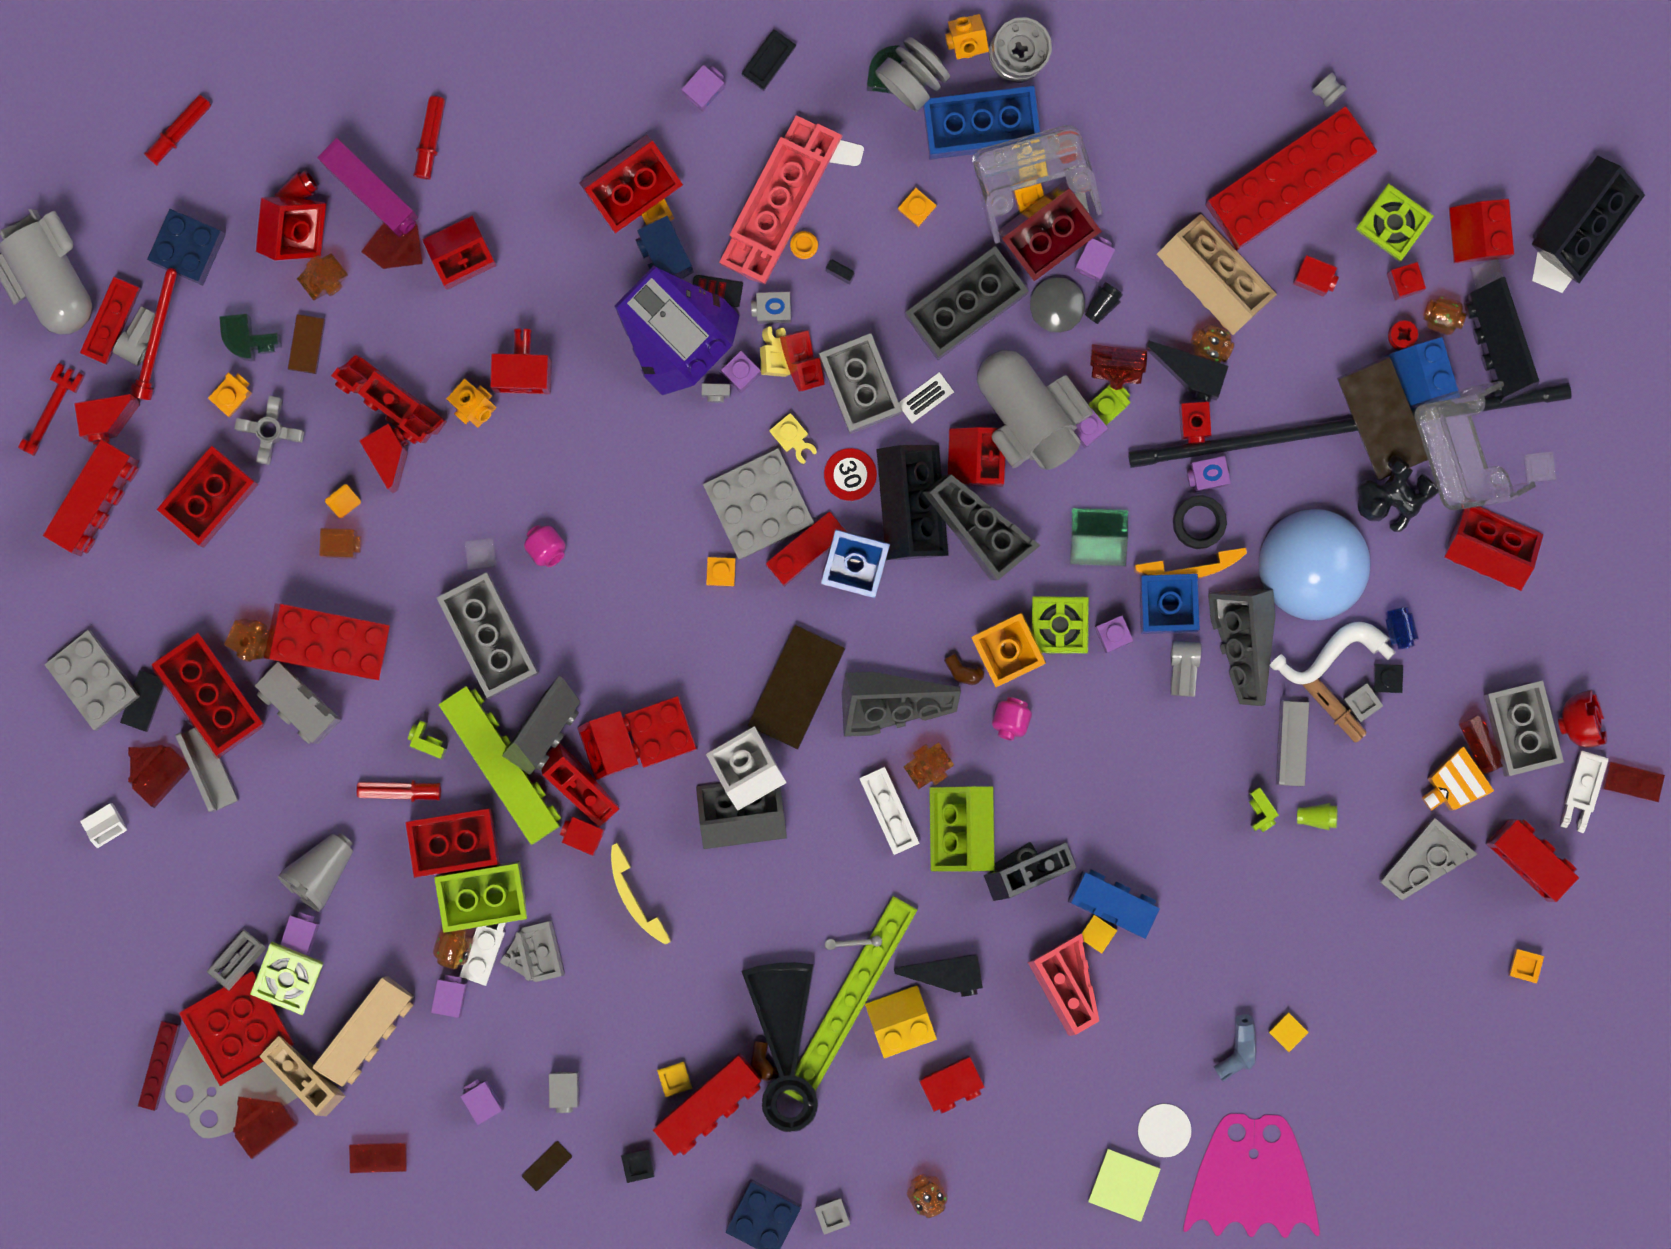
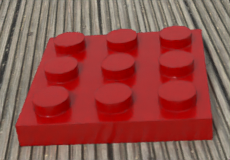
M254 971L241 977L229 991L223 987L179 1012L219 1086L226 1084L264 1062L259 1056L278 1036H281L291 1046L295 1044L273 1004L250 995L257 978Z

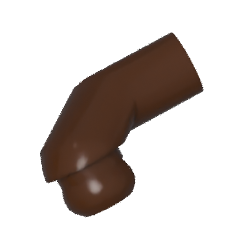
M956 653L944 660L957 682L976 685L984 678L982 668L978 666L974 668L963 666Z
M755 1041L751 1066L762 1080L774 1081L778 1078L779 1073L777 1067L772 1066L766 1059L768 1043Z

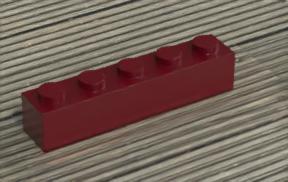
M164 1020L161 1021L138 1107L153 1111L158 1109L181 1025Z

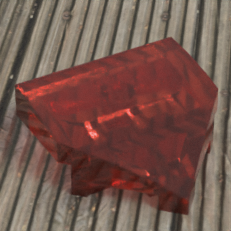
M383 223L361 253L382 269L423 264L418 226L415 224L409 233H403L398 237Z
M1092 344L1090 365L1093 369L1091 377L1110 381V387L1115 390L1122 389L1123 383L1141 384L1142 375L1146 372L1147 351Z
M164 745L141 748L128 747V756L130 757V777H128V782L132 784L134 791L151 807L155 808L190 770L188 763L173 748L165 747Z
M238 1096V1110L233 1132H235V1138L251 1159L256 1158L298 1126L281 1102Z

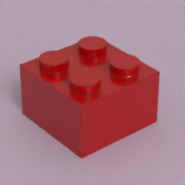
M678 696L625 714L630 725L634 743L638 748L643 768L697 750Z

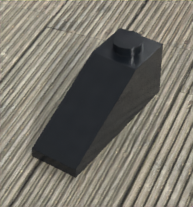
M1150 340L1147 342L1145 349L1189 392L1194 393L1195 399L1210 403L1211 399L1217 400L1219 398L1228 365Z
M1065 842L1002 866L995 871L984 874V878L993 901L1012 898L1076 869V865L1068 844Z
M977 954L894 967V973L954 993L960 992L961 997L977 995V989L983 988Z

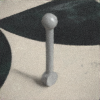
M874 936L872 939L847 941L828 939L825 942V947L828 950H834L836 947L870 944L878 947L882 944V938Z

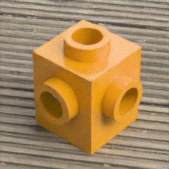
M980 14L959 17L956 20L948 21L949 33L945 34L948 50H954L956 59L971 58L975 55L989 52L986 31Z
M466 379L446 398L457 409L454 414L465 425L470 421L477 428L483 422H486L497 408L489 401L492 395L481 385L476 389Z

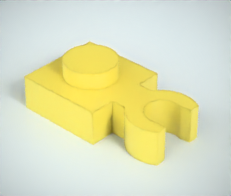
M772 327L764 328L762 331L763 340L767 345L760 347L761 375L781 377L791 375L780 341V336L786 335L784 328L776 330V338L772 334Z
M791 413L769 430L787 453L792 448L795 449L796 458L801 464L804 465L806 463L801 456L803 450L809 449L813 455L817 454L816 448L812 444L803 441L808 436V433Z

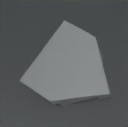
M552 921L523 927L521 931L516 933L513 943L502 957L500 963L520 973L528 981L539 982L565 975Z

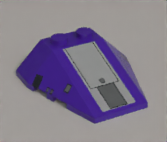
M654 265L615 305L625 333L629 336L633 346L632 350L641 365L644 378L661 395L694 386L733 346L740 317L721 296L684 281L682 278Z

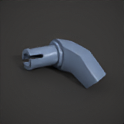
M1248 1014L1238 1015L1235 1018L1234 1054L1213 1066L1223 1082L1243 1068L1250 1070L1255 1064L1254 1019Z

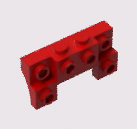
M354 355L346 364L337 367L331 375L337 380L335 385L347 394L351 391L358 393L365 398L363 403L374 411L380 409L387 415L385 419L395 427H400L404 430L402 436L413 444L417 442L426 443L432 434L438 435L447 422L359 355Z

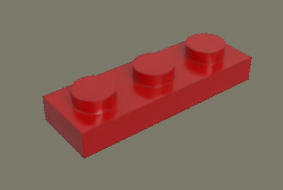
M113 277L80 351L82 355L105 365L108 364L113 348L141 290L139 287Z

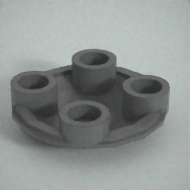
M1054 277L1043 281L1035 288L1031 296L1030 310L1032 318L1040 327L1050 332L1061 333L1072 330L1080 322L1085 312V299L1082 291L1074 282L1066 278Z

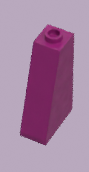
M337 137L317 157L334 177L398 237L403 233H409L414 228L418 216Z

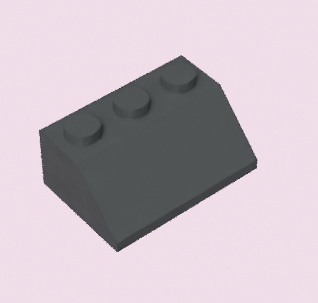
M558 676L547 688L502 755L529 775L536 768L538 770L542 769L549 759L546 752L550 746L556 748L563 738L564 734L560 731L564 725L570 726L579 714L575 709L579 705L580 700L562 677Z
M721 783L696 786L703 849L787 838L781 786L740 810L736 809Z

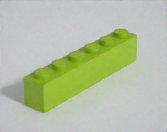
M466 686L438 705L529 843L534 845L561 827L558 821L562 818L553 805L550 807L546 805L543 800L546 794L538 782L533 784L527 776L528 773L502 756L511 740L507 735L503 737L496 729L500 724L491 711L486 714L481 704L484 703V700L475 688L471 691Z

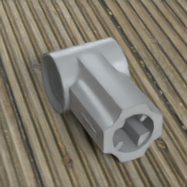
M141 306L127 332L124 331L118 338L113 348V353L135 366H139L144 360L155 313Z
M1172 642L1171 666H1173L1171 695L1195 697L1197 668H1199L1201 660V643Z

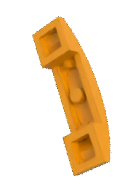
M1246 548L1218 552L1216 553L1217 564L1165 572L1163 561L1138 564L1133 568L1135 573L1142 576L1198 574L1199 579L1218 573L1233 565L1247 554Z

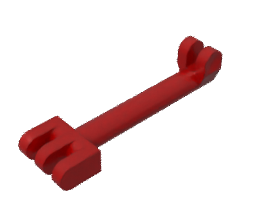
M58 363L50 380L57 383V386L29 440L23 438L18 446L19 449L35 456L39 448L38 445L68 389L77 393L84 379V375L78 373L73 382L70 381L75 371L71 368L67 369L64 377L60 376L65 367L61 363Z

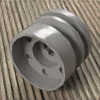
M1027 17L1014 18L1004 23L992 38L989 46V62L993 70L1002 79L1011 82H1025L1035 77L1049 61L1052 52L1051 38L1046 28L1038 21ZM1016 46L1019 50H1024L1021 58H1019L1018 54L1013 55L1012 53Z
M908 36L903 42L907 50L902 47L896 49V53L902 62L899 64L897 61L887 58L875 73L901 102L913 111L918 112L930 99L924 86L927 85L931 89L938 91L941 86L936 78L946 83L950 79V74L942 65L941 60L928 47Z

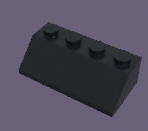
M1597 155L1537 235L1532 245L1545 260L1580 284L1644 198L1645 194L1620 165Z
M1501 277L1469 293L1467 303H1464L1468 319L1473 318L1476 327L1473 329L1476 344H1481L1484 355L1481 358L1485 370H1490L1493 379L1490 381L1494 397H1499L1502 404L1533 395L1540 381L1506 278Z
M897 445L876 449L884 542L890 544L886 560L949 556L946 522L923 494L927 488L942 477L939 445Z

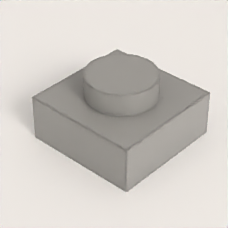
M702 383V397H706L707 402L724 403V398H730V384Z
M1368 683L1343 699L1359 722H1362L1383 707V704Z
M841 1198L814 1207L824 1235L850 1225Z

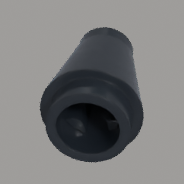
M1107 282L1102 287L1098 286L1085 316L1099 324L1101 320L1121 303L1120 298L1123 294Z

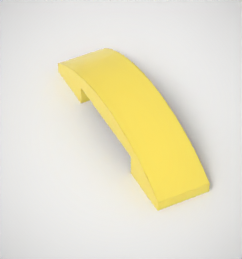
M618 843L612 845L611 862L613 876L623 903L635 921L647 933L665 945L670 943L671 939L659 917L649 922L622 874V872L630 869L631 866Z

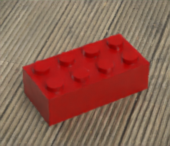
M101 439L43 536L70 553L82 556L83 553L87 554L95 543L93 536L98 528L102 530L110 518V515L107 513L112 505L117 506L124 495L122 490L127 481L131 482L138 473L139 467H137L139 461Z
M275 603L264 659L379 680L390 625Z
M196 633L151 664L158 678L216 759H219L263 728V723L199 633Z
M739 1053L660 1121L653 1131L674 1156L679 1152L684 1156L696 1145L695 1138L702 1133L706 1137L717 1127L718 1123L716 1120L724 1115L725 1118H728L739 1108L740 1105L737 1102L745 1096L748 1100L760 1090V1076Z

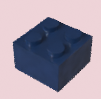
M169 209L147 260L165 270L174 268L177 275L203 286L225 238V234L221 230Z
M668 216L637 230L639 238L635 239L643 258L649 256L652 262L648 264L649 270L654 265L680 278L694 273L692 264Z
M751 1180L725 1233L756 1249H781L802 1205Z

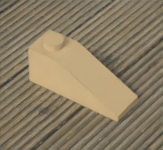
M278 1036L259 1056L316 1116H327L345 1097L330 1079L312 1068L314 1065L281 1036Z

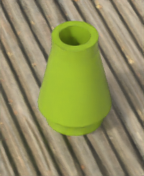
M1330 803L1304 808L1298 807L1297 824L1329 831L1330 828H1337V806H1331Z

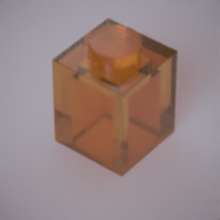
M320 528V557L356 559V553H361L362 538L357 536L356 530Z

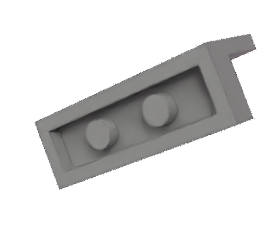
M1280 701L1276 785L1305 786L1309 702Z
M195 728L185 733L176 734L177 741L208 811L215 812L238 802V797L221 759L215 758Z

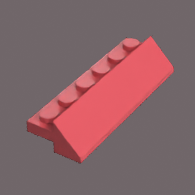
M797 115L795 116L785 137H780L729 235L732 239L719 262L722 266L745 276L749 280L766 284L843 136L818 123L816 125Z

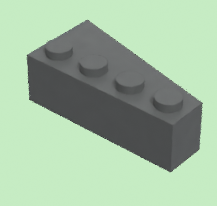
M943 475L923 492L990 580H999L1041 546L952 475Z

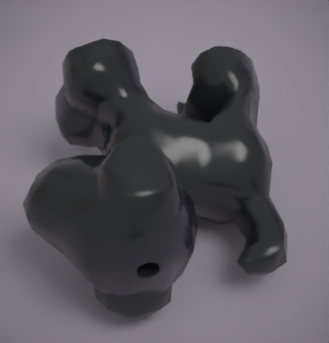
M1394 454L1388 462V467L1392 471L1391 476L1382 486L1371 480H1364L1359 484L1358 511L1361 516L1369 521H1381L1388 515L1391 506H1393L1401 516L1397 522L1390 524V529L1394 532H1401L1407 527L1410 519L1420 512L1423 504L1436 496L1440 489L1434 481L1422 473L1417 479L1416 485L1418 488L1412 490L1407 483V479L1413 470L1409 468L1410 465Z

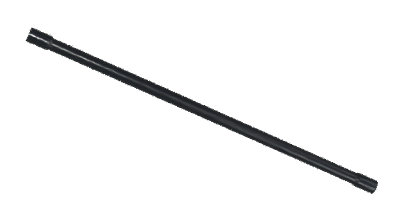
M1562 383L1535 389L1533 395L1502 404L1498 396H1488L1412 408L1411 411L1415 421L1419 422L1533 403L1571 399L1572 394L1570 384ZM1353 418L1207 440L1205 443L1128 451L1130 468L1153 465L1163 461L1355 432L1358 430Z

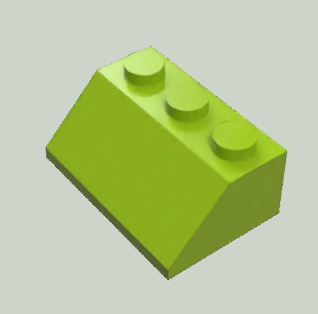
M929 787L931 871H995L993 787Z
M520 861L438 874L434 877L443 933L527 919L525 888Z

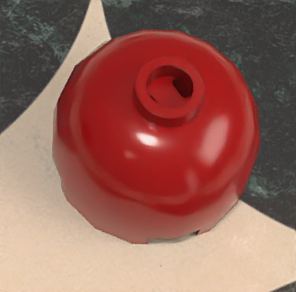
M1588 690L1569 698L1562 709L1563 717L1558 718L1561 733L1563 735L1567 734L1576 745L1586 748L1606 744L1607 731L1601 732V719H1604L1596 694L1593 695L1592 690Z

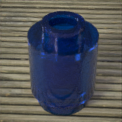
M1408 607L1386 612L1388 619L1385 621L1391 645L1398 646V650L1415 646L1414 641L1418 640L1419 637L1413 613H1409Z

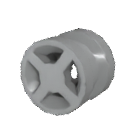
M1331 73L1312 90V93L1315 96H1320L1323 99V104L1328 108L1347 88L1344 85H1340L1336 81V76Z

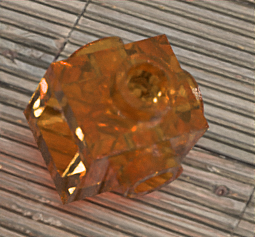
M330 253L323 258L318 255L306 264L307 268L297 280L314 301L325 294L332 296L343 287L341 282L348 276V273L334 255Z
M248 619L235 620L224 645L236 651V656L244 661L251 662L252 660L263 659L269 631L266 629L267 625L254 619L251 621Z
M938 742L931 748L925 744L912 753L915 759L903 767L917 788L921 789L931 781L935 786L947 778L946 771L953 767L954 763Z

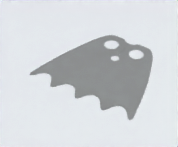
M191 1034L174 1065L165 1090L167 1103L176 1112L186 1114L190 1120L191 1128L202 1138H214L228 1134L271 1114L298 1098L265 1062L219 1086ZM188 1085L192 1088L194 1094L189 1102L183 1103L176 1098V1090L179 1086ZM209 1087L216 1089L215 1096H207V1089ZM205 1110H213L218 1116L216 1125L211 1128L204 1127L200 1122V1116Z

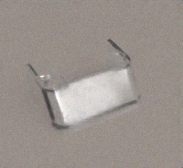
M1064 125L978 150L973 156L972 164L986 223L995 244L1000 242L995 217L1004 215L1012 209L1014 204L1012 191L1057 178L1066 177L1069 188L1076 193L1088 192V197L1097 215L1103 214L1095 176L1079 130L1072 125Z
M1503 381L1459 390L1418 406L1415 411L1416 424L1435 483L1440 489L1438 493L1441 502L1450 510L1511 501L1536 487L1534 481L1512 485L1508 473L1502 467H1487L1472 416L1484 410V396L1503 387Z

